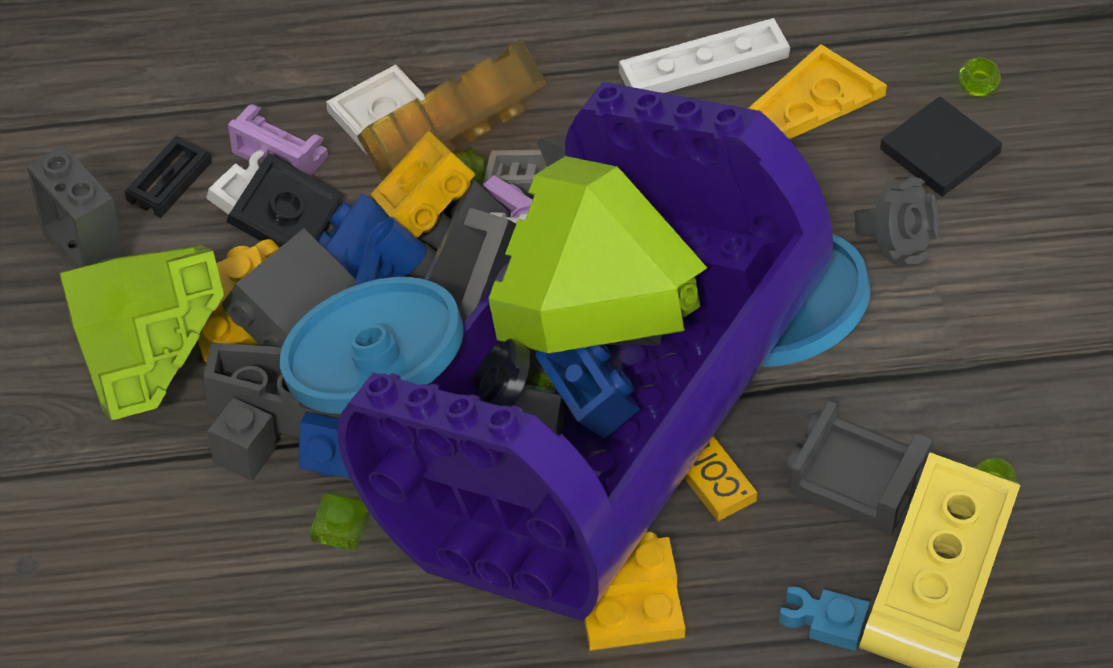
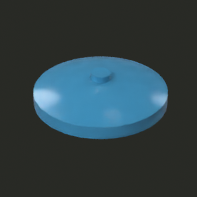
M833 234L832 256L827 271L761 367L787 365L814 357L844 339L860 322L870 300V280L861 254L848 241Z
M390 277L365 282L329 297L297 322L282 346L279 361L280 370L292 396L301 404L320 412L341 414L373 372L388 375L391 373L397 374L401 380L415 384L428 385L448 367L457 354L464 334L463 320L452 295L445 288L432 281L414 277Z

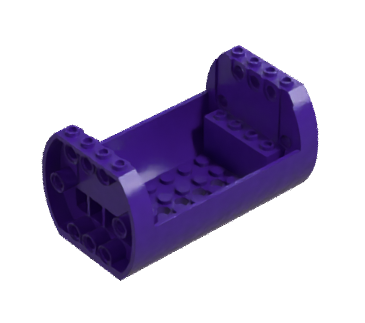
M602 82L575 116L567 131L565 156L617 166L707 267V269L695 276L700 307L683 318L685 331L662 334L660 345H606L612 353V357L608 359V362L614 370L618 368L630 380L635 388L630 395L640 408L638 412L604 439L578 423L568 406L563 435L561 434L558 437L535 415L524 413L521 407L514 405L512 407L498 406L481 401L480 396L474 395L477 388L471 385L472 378L482 359L494 345L500 342L506 343L496 338L488 299L492 288L464 322L462 343L454 359L428 385L415 384L401 380L397 374L391 373L388 375L373 372L342 411L338 421V446L342 461L359 497L383 531L425 572L583 621L593 611L827 271L831 260L833 234L821 189L811 169L796 147L759 110ZM506 270L502 273V275L499 277L497 281H503ZM668 353H676V354H671V355L665 356L664 358H662L661 360H659L662 356H664V355H666V354H668ZM527 375L525 383L540 385ZM549 380L546 384L543 385L546 387L555 388L551 380ZM649 384H652V385H653V386H648V387L642 388L641 390H639V391L637 392V390H638L640 387L644 386V385H649ZM608 449L606 452H600L593 455L592 457H589L593 452L597 450Z

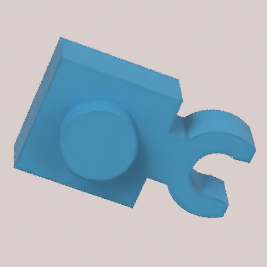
M788 587L786 602L798 605L800 609L790 610L781 607L779 623L789 628H798L803 625L811 626L810 639L856 651L868 615L870 602L825 589L822 591L820 600L811 598L810 594L802 588Z

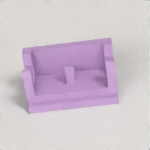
M254 104L249 105L235 120L232 119L228 124L232 153L248 161L253 153L261 150L264 152L263 160L270 153L311 176L328 157V149L320 145L324 139L323 137L314 134L307 141L293 136L265 122V118L259 115L256 116L261 108Z

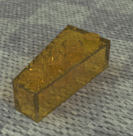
M522 39L508 46V49L494 62L491 61L490 57L474 65V68L459 77L460 81L455 83L454 79H450L424 95V100L419 101L418 98L412 100L368 125L357 136L382 181L428 131L436 136L452 152L456 149L453 142L466 136L469 142L491 130L488 123L499 117L506 123L526 111L523 104L547 83Z

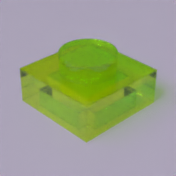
M324 493L310 529L311 541L357 551L370 512L360 500Z

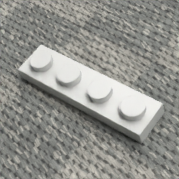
M772 18L619 61V73L626 86L666 93L789 58L790 46L775 19Z

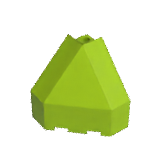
M568 156L561 158L535 174L528 193L534 196L525 220L518 219L505 253L511 259L503 281L494 282L488 298L497 340L506 342L505 340L513 339L527 348L544 353H554L685 331L683 318L700 307L695 276L707 269V267L617 166Z
M199 245L103 259L98 263L59 272L69 309L68 316L102 411L112 421L158 408L166 394L165 390L179 367L183 366L199 339V333L212 311L215 312L224 297L213 250Z

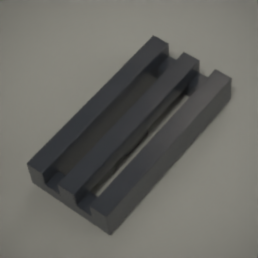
M175 136L125 190L126 201L132 204L138 201L140 208L146 211L152 208L154 215L162 218L212 163L211 153ZM182 151L185 152L174 165H170ZM160 175H162V178L155 184V186L148 193H146L145 191L153 184V182Z

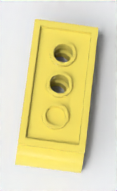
M929 453L859 645L860 649L911 668L958 667L1020 484Z

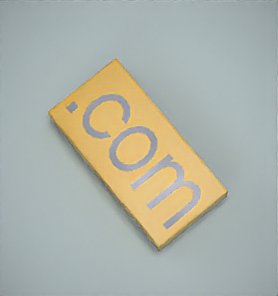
M713 436L684 479L718 522L757 502L758 492Z

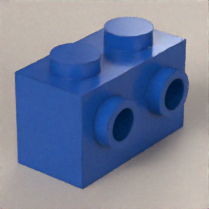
M605 344L554 353L538 351L534 354L577 422L602 438L608 437L640 410L630 395L635 390L634 386L618 368L614 370L608 362V359L612 357V353Z

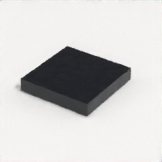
M940 96L883 137L880 144V150L915 177L924 180L927 186L942 197L1000 154L1002 142Z
M268 153L229 213L226 222L259 241L271 239L279 247L283 246L303 228L317 240L340 205L344 194Z

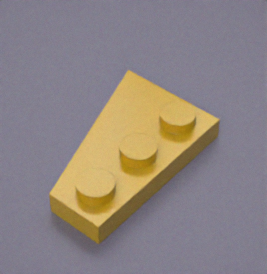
M820 44L748 109L761 111L790 140L885 97L887 84Z

